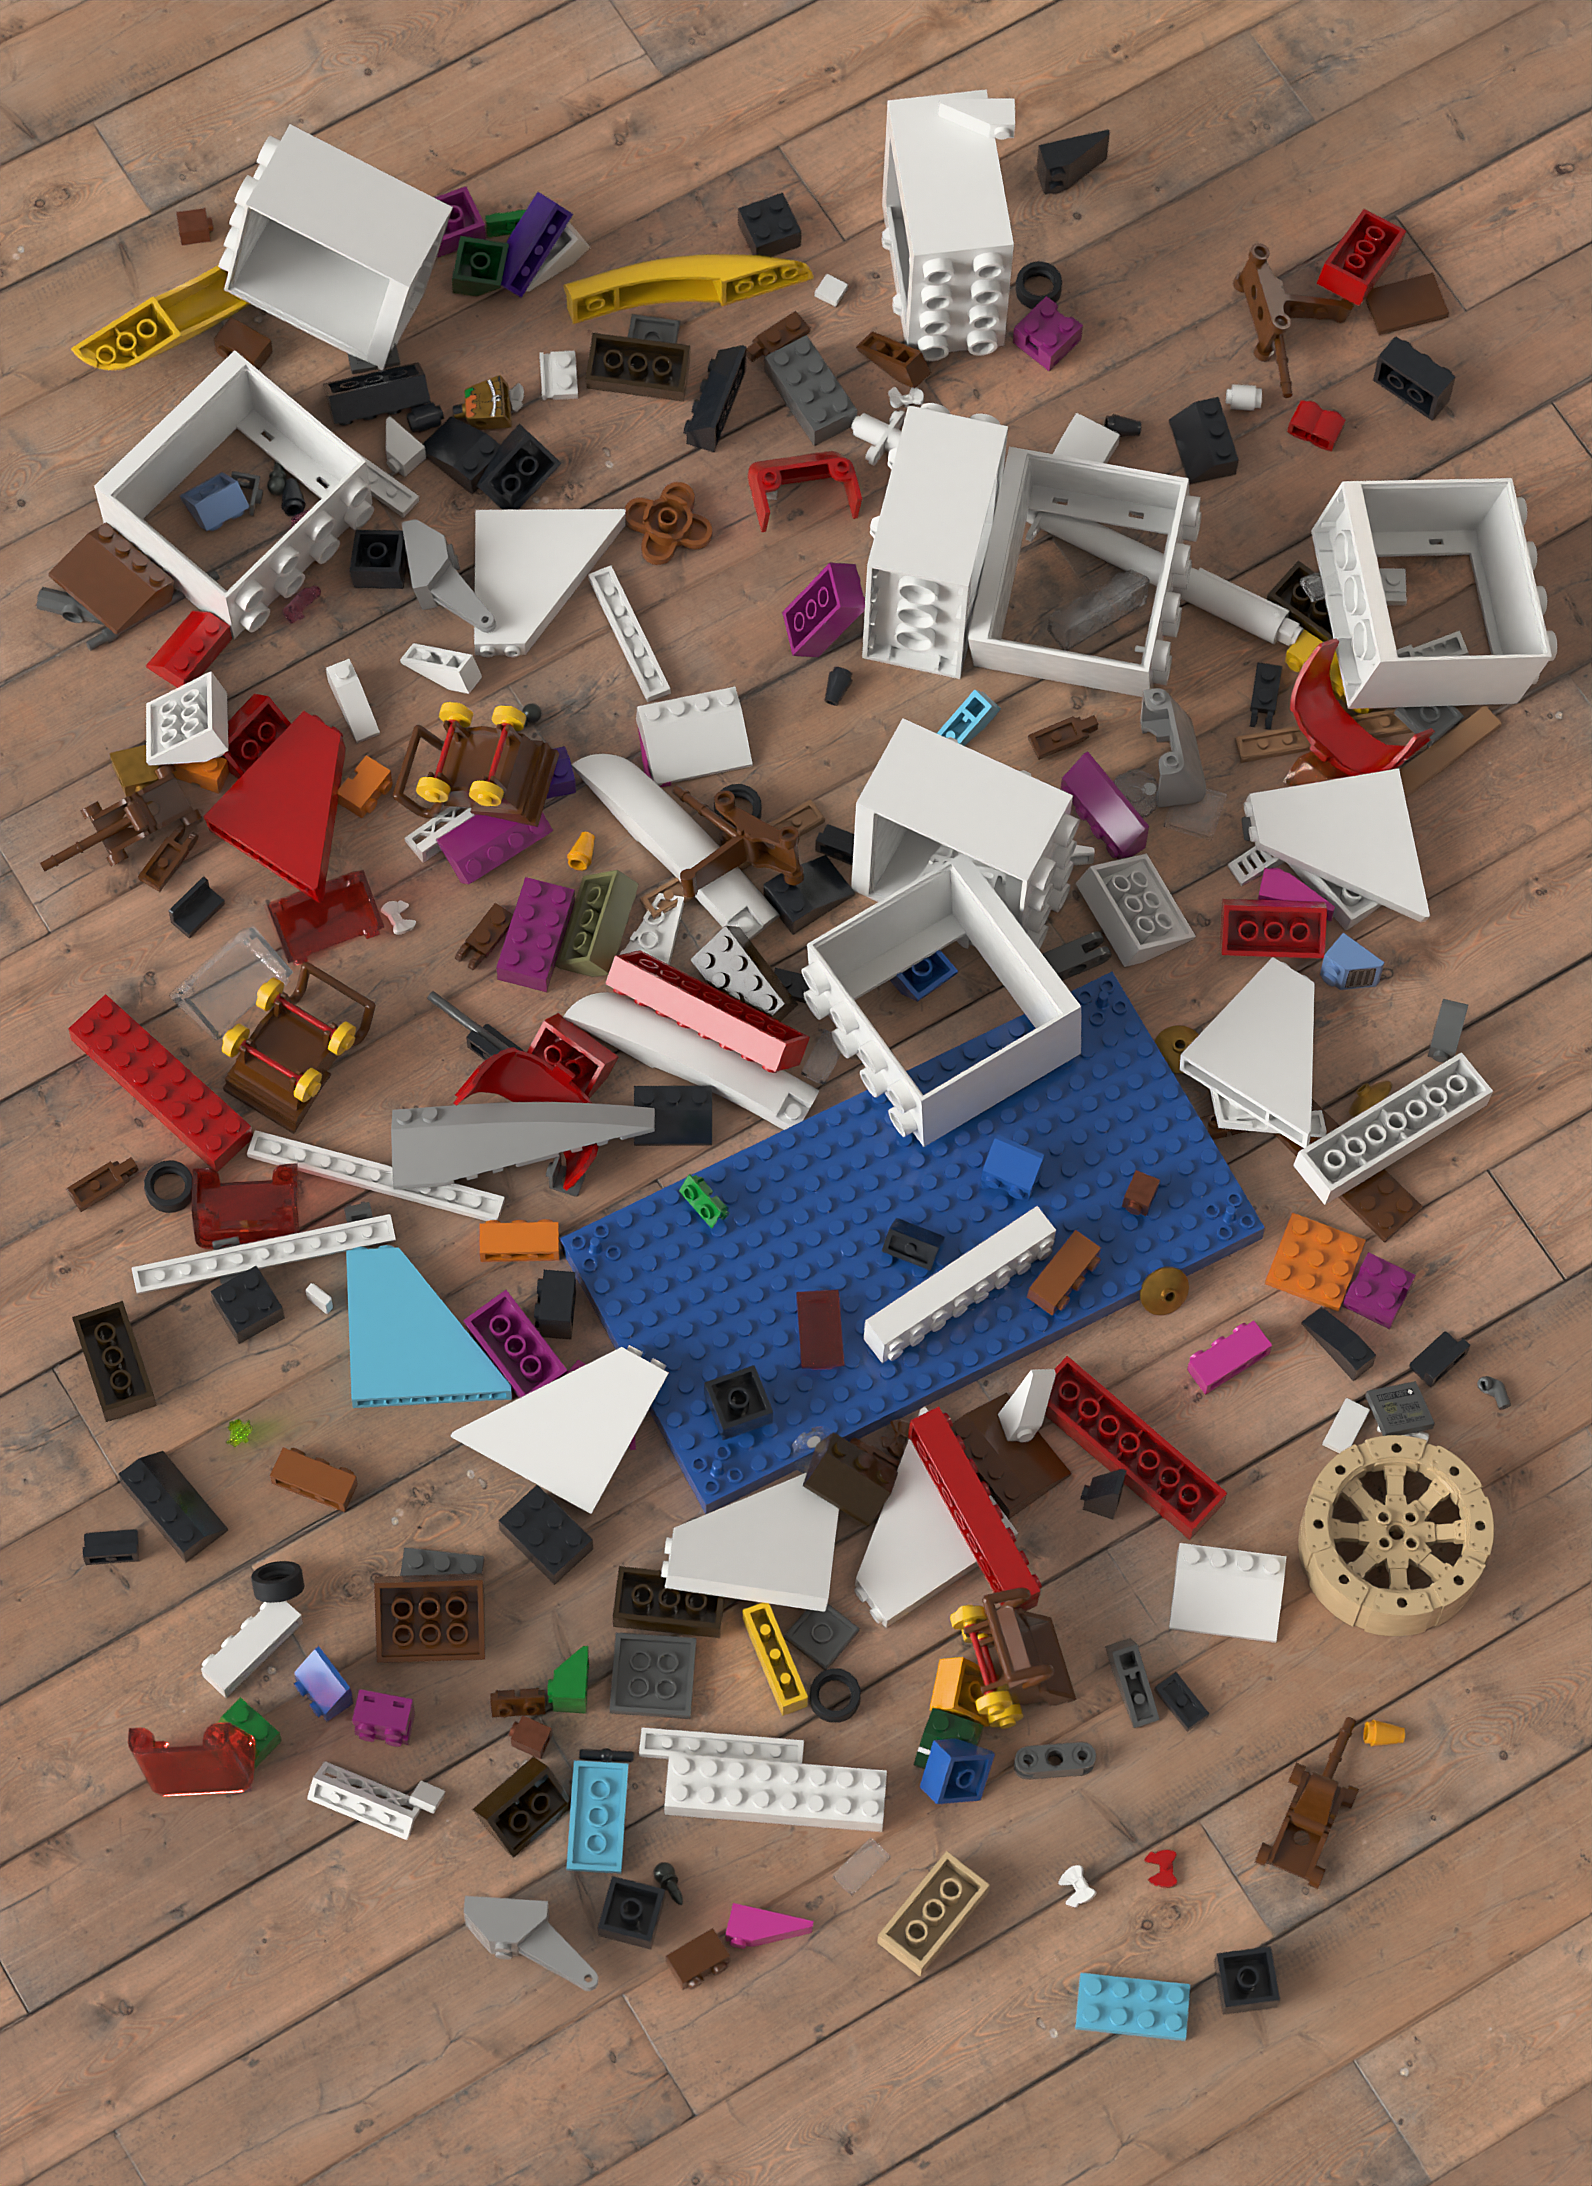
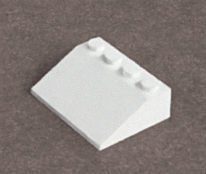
M212 672L146 704V762L148 765L207 762L222 756L228 751L227 692Z
M736 687L637 706V726L641 734L652 780L658 786L667 782L674 783L753 766Z
M1147 854L1090 866L1076 882L1077 887L1124 967L1148 961L1196 937Z
M1180 1543L1177 1551L1169 1629L1276 1643L1286 1556Z

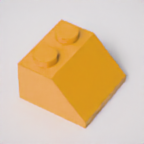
M964 1657L940 1659L929 1710L931 1711L932 1707L979 1723L984 1725V1727H989L987 1714H979L975 1703L977 1699L984 1696L980 1688L985 1686L979 1665Z

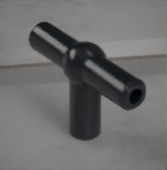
M609 1748L602 1750L580 1749L579 1759L612 1763V1761L633 1762L634 1753L632 1751H612Z

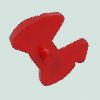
M1161 1850L1156 1852V1854L1151 1851L1145 1857L1146 1863L1159 1865L1160 1870L1159 1873L1148 1879L1149 1883L1162 1888H1171L1177 1885V1879L1173 1875V1861L1177 1856L1175 1851Z

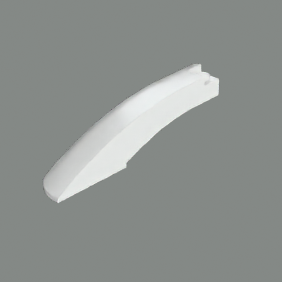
M594 754L581 758L572 764V768L632 837L649 850L680 882L681 871L691 869L720 848L682 807L629 760L611 754ZM739 867L734 868L701 888L695 896L722 927H740L749 940H752L780 916Z
M604 992L586 996L573 1004L563 1017L651 1068H658L698 1086H712L713 1093L738 1104L783 1130L804 1120L819 1093L818 1089L784 1070L776 1073L768 1072L762 1068L763 1065L747 1061L741 1057L740 1053L720 1047L719 1042L713 1039L702 1038L694 1029L683 1028L677 1024L676 1020L670 1017H662L655 1013V1009L649 1006L638 1005L634 1002V999L617 993Z

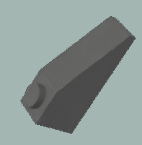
M1447 999L1442 1000L1433 1030L1428 1057L1433 1058L1437 1062L1445 1063L1455 1056L1468 1004Z
M1131 1638L1105 1646L1114 1678L1133 1727L1137 1728L1160 1720L1138 1644Z

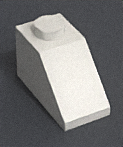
M389 416L386 419L387 465L395 473L399 472L406 477L426 459L425 446Z

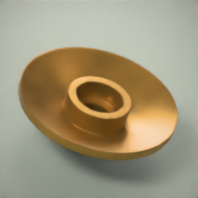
M1181 1025L1164 1029L1155 1039V1044L1174 1074H1185L1179 1070L1181 1054L1199 1036L1193 1029ZM1181 1043L1184 1045V1048L1178 1049L1175 1045Z
M1382 1081L1371 1086L1366 1083L1358 1088L1356 1091L1358 1096L1349 1108L1350 1116L1356 1117L1384 1100L1392 1089V1083L1390 1081Z
M1170 1266L1161 1267L1150 1273L1144 1280L1140 1290L1142 1306L1154 1315H1167L1177 1310L1184 1303L1189 1292V1282L1186 1275L1178 1268Z

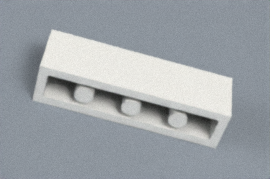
M287 1601L264 1602L260 1607L261 1611L254 1618L250 1616L241 1625L242 1630L235 1636H229L223 1642L222 1649L216 1655L211 1654L203 1662V1668L201 1669L203 1677L225 1698L303 1623L301 1615Z

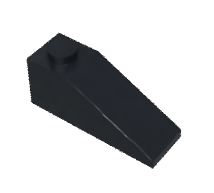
M1322 1306L1301 1322L1352 1381L1356 1380L1373 1366L1376 1354L1359 1335Z
M1120 1469L1092 1478L1090 1486L1085 1484L1080 1500L1084 1501L1083 1510L1113 1520L1122 1495L1127 1471Z

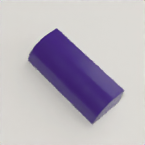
M537 192L506 242L509 243L501 285L522 298L574 214L540 192Z

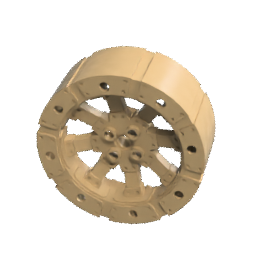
M1402 1435L1380 1436L1367 1439L1363 1444L1358 1446L1354 1444L1343 1450L1324 1467L1317 1477L1301 1520L1298 1537L1299 1558L1303 1573L1307 1575L1310 1582L1311 1590L1333 1615L1352 1627L1355 1625L1365 1629L1364 1631L1383 1636H1409L1423 1633L1426 1629L1433 1626L1436 1628L1455 1616L1469 1601L1477 1588L1491 1553L1494 1537L1493 1514L1489 1499L1484 1496L1483 1486L1479 1479L1452 1452L1439 1445L1436 1447L1426 1443L1427 1440ZM1369 1471H1372V1473L1384 1471V1479H1386L1384 1505L1377 1499L1374 1501L1362 1488L1359 1478L1365 1476ZM1406 1471L1414 1473L1418 1471L1423 1473L1426 1478L1432 1480L1428 1490L1418 1501L1414 1500L1407 1505L1406 1496L1403 1495V1480ZM1342 1496L1357 1508L1362 1514L1361 1517L1364 1521L1353 1524L1343 1523L1338 1519L1332 1518L1333 1504H1336L1339 1497ZM1449 1496L1455 1506L1458 1505L1460 1509L1461 1520L1454 1521L1452 1524L1435 1525V1522L1426 1521L1430 1512ZM1387 1516L1388 1521L1382 1522L1379 1519ZM1320 1522V1526L1323 1528L1316 1529L1313 1523ZM1475 1524H1478L1479 1530L1475 1528ZM1392 1531L1399 1532L1402 1539L1394 1540L1390 1537L1389 1533ZM1340 1541L1355 1542L1366 1548L1356 1561L1346 1564L1342 1557L1338 1555L1335 1543ZM1413 1541L1416 1546L1410 1548L1407 1546V1542ZM1448 1542L1463 1544L1461 1552L1463 1556H1460L1456 1564L1451 1566L1448 1563L1444 1564L1432 1555L1428 1546H1433L1434 1543ZM1411 1564L1416 1568L1419 1567L1432 1578L1434 1583L1425 1589L1410 1590V1585H1407L1406 1574L1408 1566ZM1382 1565L1389 1572L1390 1586L1388 1589L1374 1587L1364 1580L1365 1575L1375 1566ZM1346 1576L1349 1578V1582L1341 1584L1339 1579H1343ZM1460 1578L1464 1583L1456 1585L1453 1580L1456 1581ZM1405 1599L1404 1604L1406 1607H1399L1397 1600Z

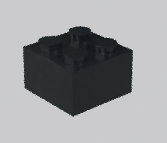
M783 192L738 208V225L752 255L773 257L801 247L802 231Z
M355 530L349 569L354 588L403 589L408 559L403 530Z
M257 1266L250 1268L210 1291L214 1305L238 1344L285 1319L283 1307Z
M544 1270L543 1278H538V1303H535L534 1319L535 1328H539L542 1337L572 1340L577 1291L575 1272Z
M755 1365L704 1382V1395L722 1440L773 1423L774 1412Z
M612 1876L598 1925V1936L651 1950L665 1901V1889Z
M1271 1946L1216 1953L1214 1965L1223 2015L1278 2007L1280 1996Z

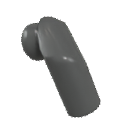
M1489 1376L1479 1378L1477 1382L1478 1388L1483 1393L1495 1397L1498 1409H1506L1511 1406L1503 1382Z

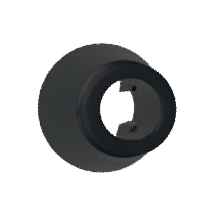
M1116 414L1106 416L1104 427L1120 434V437L1140 436L1141 421Z
M287 479L283 490L281 508L287 516L296 517L304 512L306 503L298 481L296 479Z
M834 667L833 671L829 672L824 699L826 703L833 706L839 705V702L853 682L851 679L852 672L842 667Z

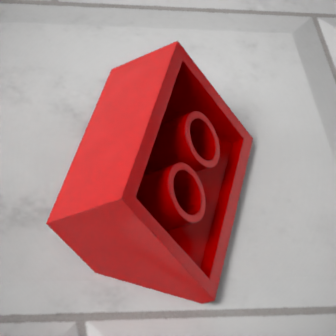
M191 611L147 663L146 668L176 688L201 677L232 640L230 625L210 612Z
M254 693L228 721V751L220 757L227 759L229 772L238 779L291 724L269 696Z
M559 1013L543 1021L527 1053L534 1054L553 1067L560 1062L575 1074L571 1081L589 1099L608 1078L619 1058L576 1025L564 1019Z

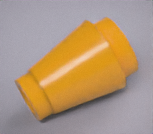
M582 832L568 853V865L571 868L584 871L591 865L595 836L592 833Z
M1374 1719L1371 1722H1366L1364 1725L1363 1740L1364 1743H1368L1370 1746L1403 1744L1404 1727Z

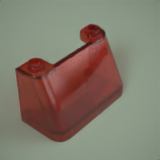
M360 869L326 881L324 899L321 903H318L302 891H298L264 904L265 911L287 963L293 962L294 966L307 962V956L358 936L365 935L366 939L380 935V929L385 928L365 872Z
M298 1163L282 1164L275 1167L272 1173V1180L221 1183L219 1173L211 1168L193 1169L191 1211L196 1244L204 1249H214L212 1242L238 1237L240 1245L300 1233ZM232 1244L223 1245L221 1247L230 1246Z
M230 1722L211 1724L204 1732L203 1745L169 1747V1743L166 1741H156L154 1734L147 1728H129L128 1747L150 1788L160 1796L237 1793L246 1791L252 1785L256 1738Z

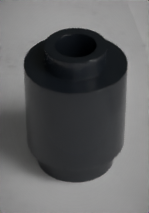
M434 402L411 409V412L406 414V419L412 433L416 431L421 433L441 426L444 414L440 405L435 406Z

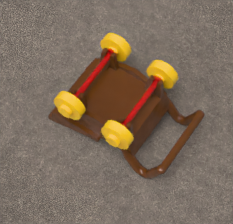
M447 702L442 704L439 718L444 722L443 726L447 732L445 741L421 725L414 726L393 793L395 801L422 818L432 819L437 817L444 806L471 808L470 813L475 815H486L538 827L560 753L557 749H552L548 743L530 740L523 733L516 732L521 731L526 722V715L513 706H497L492 715V722L497 726L496 728L487 726L469 727L473 719V712L461 703ZM420 738L442 751L435 775L433 772H429L427 777L420 778L416 788L419 796L429 802H435L431 808L422 807L403 794Z
M304 962L301 965L297 986L291 996L283 992L284 983L275 977L271 978L267 983H263L257 993L256 1005L266 1012L269 1011V1013L260 1021L250 1038H248L250 1029L240 1023L229 1029L223 1038L224 1043L222 1046V1052L231 1058L240 1052L235 1064L227 1073L225 1078L226 1084L223 1090L293 1134L301 1124L322 1087L330 1078L331 1073L327 1070L335 1059L345 1050L360 1044L367 1036L376 1007L373 1001L309 962ZM310 974L365 1007L357 1032L356 1027L347 1021L343 1022L339 1027L334 1022L329 1026L296 1006L305 994Z
M1015 1588L984 1595L982 1598L983 1606L964 1605L950 1616L953 1629H962L964 1641L966 1643H973L985 1686L980 1688L984 1696L977 1699L975 1703L979 1714H987L990 1727L1006 1729L1016 1725V1722L1024 1717L1021 1705L1026 1706L1046 1701L1049 1706H1055L1076 1700L1052 1618L1027 1612L1022 1608L1015 1609L1030 1598L1031 1593L1027 1588ZM1005 1602L999 1610H996L994 1604ZM994 1646L996 1647L1004 1674L999 1681L988 1649Z

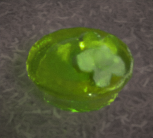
M241 1419L229 1422L228 1430L231 1433L225 1443L236 1447L242 1441L246 1444L249 1441L247 1436L253 1431L250 1420L244 1423Z

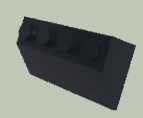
M739 345L718 350L716 358H711L707 370L709 376L707 379L702 380L699 392L702 394L699 400L695 399L691 411L693 417L691 420L686 421L683 434H686L687 445L715 453L746 373L747 346Z
M419 362L323 383L331 418L334 424L339 423L340 426L352 424L353 420L356 419L371 420L377 418L378 414L387 413L388 415L400 413L401 409L409 407L414 409L431 403L425 373Z
M164 1451L138 1458L118 1474L124 1489L185 1563L228 1531V1528Z

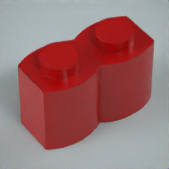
M1301 400L1288 425L1287 432L1298 439L1309 441L1319 448L1332 451L1344 428L1346 419L1336 411L1323 410L1314 401Z

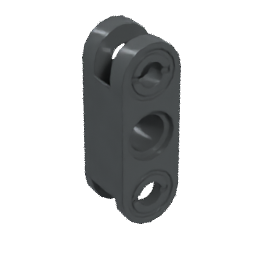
M1100 932L1090 933L1042 954L1062 981L1097 967L1108 961L1112 956L1108 947L1095 949L1104 942Z
M1085 1742L1026 1746L1018 1750L1015 1755L1014 1771L1018 1777L1026 1780L1083 1776L1089 1774L1094 1768L1096 1752L1092 1745ZM1057 1756L1061 1759L1062 1763L1058 1766H1053L1048 1762V1758ZM1025 1761H1028V1762H1030L1031 1764L1028 1765V1764H1025L1024 1762H1025Z

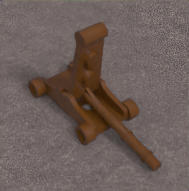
M1257 243L1249 251V259L1243 270L1236 275L1233 286L1237 291L1245 293L1259 339L1254 349L1255 357L1262 362L1269 361L1276 349L1280 387L1282 388L1283 397L1290 398L1293 395L1292 381L1290 380L1289 360L1286 356L1283 334L1287 332L1291 324L1290 318L1332 319L1338 323H1343L1352 311L1354 303L1344 298L1335 300L1285 294L1283 282L1276 278L1267 262L1270 255L1268 247Z
M166 764L155 770L158 781L104 810L98 801L80 810L84 819L89 818L97 832L42 861L40 865L44 872L55 866L58 867L60 863L79 853H84L83 851L101 841L110 855L106 859L112 867L129 858L124 849L125 847L179 818L184 827L201 819L198 809H192L173 774V772L177 771L174 765ZM155 801L159 805L158 814L153 816L146 803Z
M679 785L673 788L672 793L680 798V801L688 804L700 816H704L722 830L720 833L721 847L691 869L681 871L680 878L684 896L689 898L696 896L698 890L746 861L753 864V867L757 869L770 868L783 873L787 884L798 885L803 882L805 877L804 869L800 865L797 846L800 838L799 832L795 827L787 826L780 830L735 806V797L730 791H720L714 797L715 807L723 815V819L711 810L707 804H703L691 795L688 790L683 789Z
M1346 1717L1342 1728L1339 1730V1736L1332 1753L1329 1754V1760L1322 1775L1314 1771L1311 1775L1309 1774L1310 1772L1305 1771L1306 1766L1296 1762L1288 1783L1298 1786L1274 1845L1270 1846L1262 1843L1255 1863L1264 1867L1268 1863L1309 1881L1308 1885L1313 1888H1319L1326 1869L1317 1866V1861L1340 1806L1351 1809L1359 1791L1358 1788L1349 1785L1348 1789L1345 1787L1341 1788L1338 1786L1339 1782L1332 1780L1339 1762L1342 1761V1755L1348 1740L1353 1734L1352 1731L1356 1724L1355 1719ZM1297 1832L1307 1833L1310 1839L1309 1843L1304 1846L1298 1845L1294 1841V1835Z

